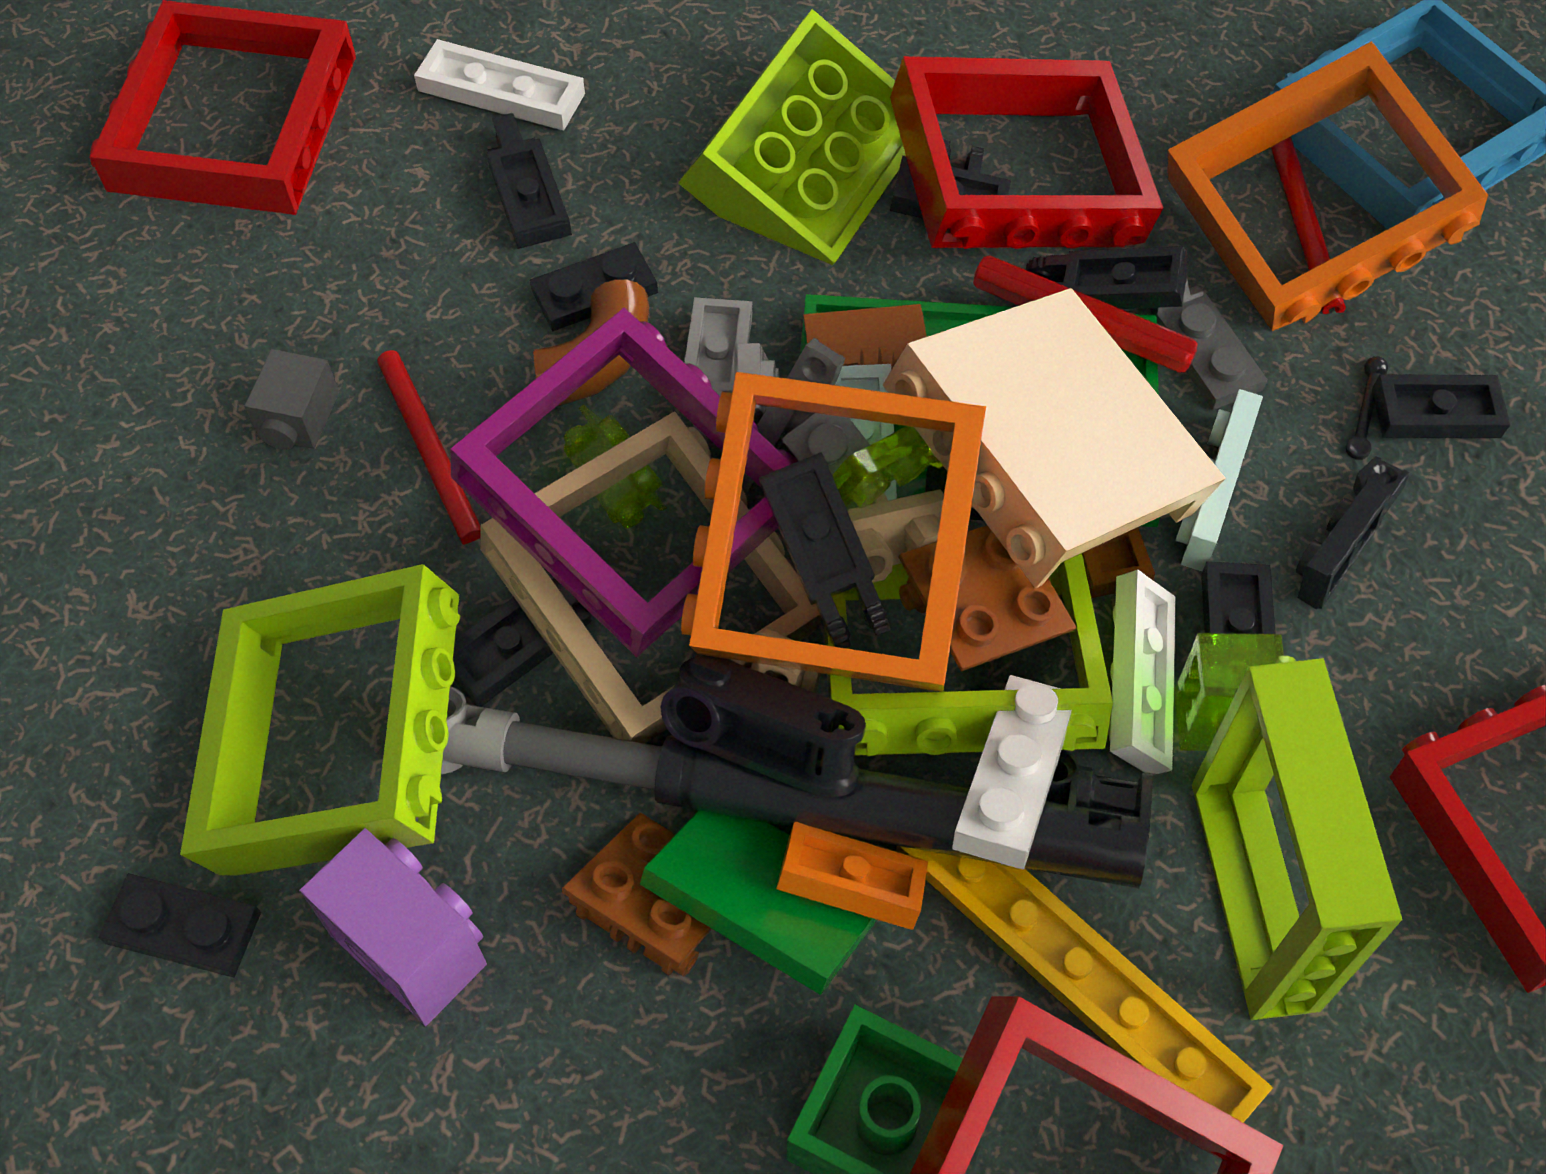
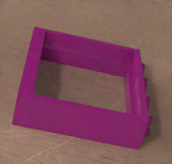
M624 307L450 448L451 478L635 657H638L682 617L687 594H698L702 567H696L692 562L647 603L496 457L618 355L629 363L721 451L723 450L725 433L717 432L716 430L720 396L712 389L707 376L697 366L690 363L685 364L666 346L664 338L653 325L646 321L640 322ZM753 420L745 473L761 487L759 477L796 463L798 460L785 450H777L758 432L757 425ZM766 497L736 522L727 574L778 529Z

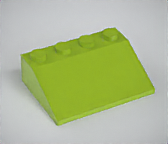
M811 9L780 47L678 184L718 217L834 265L898 172L902 155L906 156L890 100L895 80L816 11Z

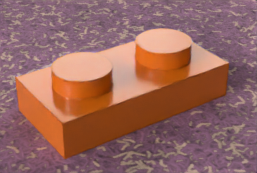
M794 821L776 889L913 930L921 912L928 861Z

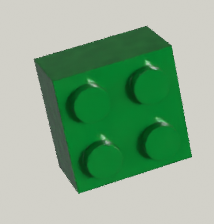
M854 1005L787 1139V1161L812 1174H910L963 1058Z

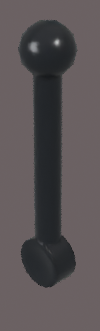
M1380 356L1369 358L1364 365L1365 374L1368 376L1355 436L1346 445L1347 454L1355 460L1366 459L1372 450L1371 444L1367 440L1375 404L1372 387L1380 374H1387L1388 363Z

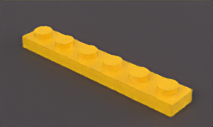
M897 846L896 852L928 861L926 880L1113 1050L1243 1123L1273 1089L1268 1082L1025 868L1022 870L1003 864Z

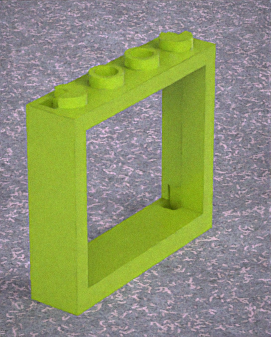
M1080 553L1061 562L1048 578L1057 594L1062 595L1063 604L1077 627L1074 631L1069 632L1080 688L1052 689L1058 698L1057 710H1072L1062 750L1074 751L1075 749H1105L1113 706L1083 556ZM902 563L892 565V572L887 575L885 580L873 582L880 600L900 599L899 588L901 585L907 584L909 577ZM855 587L832 597L839 615L844 618L846 624V600H859ZM824 626L825 645L833 646ZM827 674L828 698L854 708L865 719V734L862 741L856 744L855 755L874 756L881 754L920 753L939 755L958 752H983L997 711H1015L1016 707L1015 698L1018 690L852 694L851 678ZM839 725V729H844L842 725Z
M424 564L223 609L180 855L218 875H244L332 860L364 828L370 831L384 845L392 838L397 839L406 848L433 844L438 804L442 803L440 779L443 750L447 746L449 737L446 721L450 686L455 677L453 652L456 625L461 617L458 614L459 594ZM400 619L378 801L255 823L282 644Z
M1279 656L1275 664L1249 666L1192 783L1251 1020L1321 1012L1403 920L1324 658L1296 661L1290 656ZM1273 775L1309 900V905L1300 917L1265 792Z

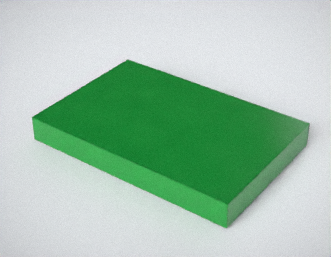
M699 810L644 867L640 885L821 995L877 919L777 890L776 887L790 835L767 822Z

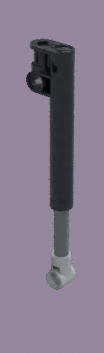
M450 687L446 721L449 737L447 746L443 750L441 774L451 773L463 765L500 772H507L512 765L654 790L655 800L660 804L683 807L686 804L690 805L691 809L789 827H793L795 821L846 837L1001 864L952 849L955 829L970 787L858 768V783L853 791L840 797H821L705 750L687 746L674 736H668L663 746H656L520 722V717L515 712L468 705L463 693L456 688ZM1061 750L1025 869L1139 889L1143 878L1149 841L1153 774L1141 773L1137 782L1099 776L1095 774L1094 768L1080 766L1073 754L1066 750ZM816 769L817 773L821 774V770Z

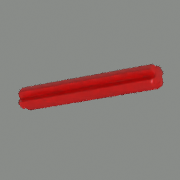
M990 255L984 256L975 271L973 282L977 289L1018 306L1070 289ZM1073 290L1121 349L1179 373H1185L1190 367L1198 347V343L1194 339Z

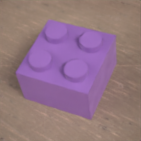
M364 828L299 891L330 936L426 1027L487 965L477 944L483 938V935L469 919L473 912L462 898L444 883H441L434 890L419 874L423 869L420 862L402 843L392 838L384 845L370 831Z

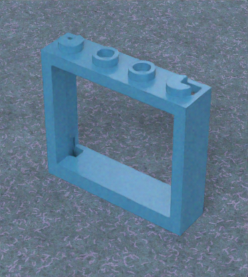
M1423 0L1408 9L1403 7L1393 18L1379 26L1364 29L1349 43L1335 51H1325L1315 62L1296 73H1287L1285 78L1276 83L1274 90L1270 92L1271 95L1371 41L1388 63L1395 61L1417 47H1421L1514 124L1460 157L1485 190L1546 154V84L1442 0ZM1327 117L1291 136L1295 148L1386 229L1445 199L1429 177L1408 188Z

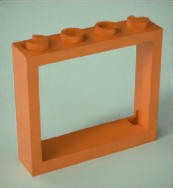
M1372 41L1168 149L1169 182L1239 286L1272 331L1292 324L1299 319H1302L1305 324L1313 319L1320 312L1321 308L1333 299L1342 297L1344 300L1355 298L1366 291L1374 280L1392 270L1403 272L1419 263L1428 251L1445 242L1450 245L1461 242L1464 232L1480 225L1488 198V193ZM1369 96L1445 199L1281 285L1210 182V179L1358 100Z
M736 372L732 393L722 391L718 404L716 430L717 432L725 433L721 459H710L706 473L705 499L714 500L710 526L700 525L695 538L693 565L702 567L698 594L688 593L686 596L681 623L682 634L691 635L689 646L697 654L943 692L986 406ZM756 405L954 432L919 660L718 629Z

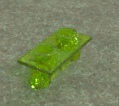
M584 404L579 409L588 423L584 426L578 425L570 428L563 437L565 441L564 452L576 469L630 438L626 430L612 415L608 414L602 420ZM649 465L635 473L628 474L625 479L596 495L613 523L620 522L626 529L642 521L644 517L642 509L650 504L660 511L667 509L655 492L663 484Z

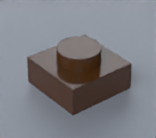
M1138 527L1082 553L1091 598L1116 593V577L1137 569L1150 579H1154L1155 572Z

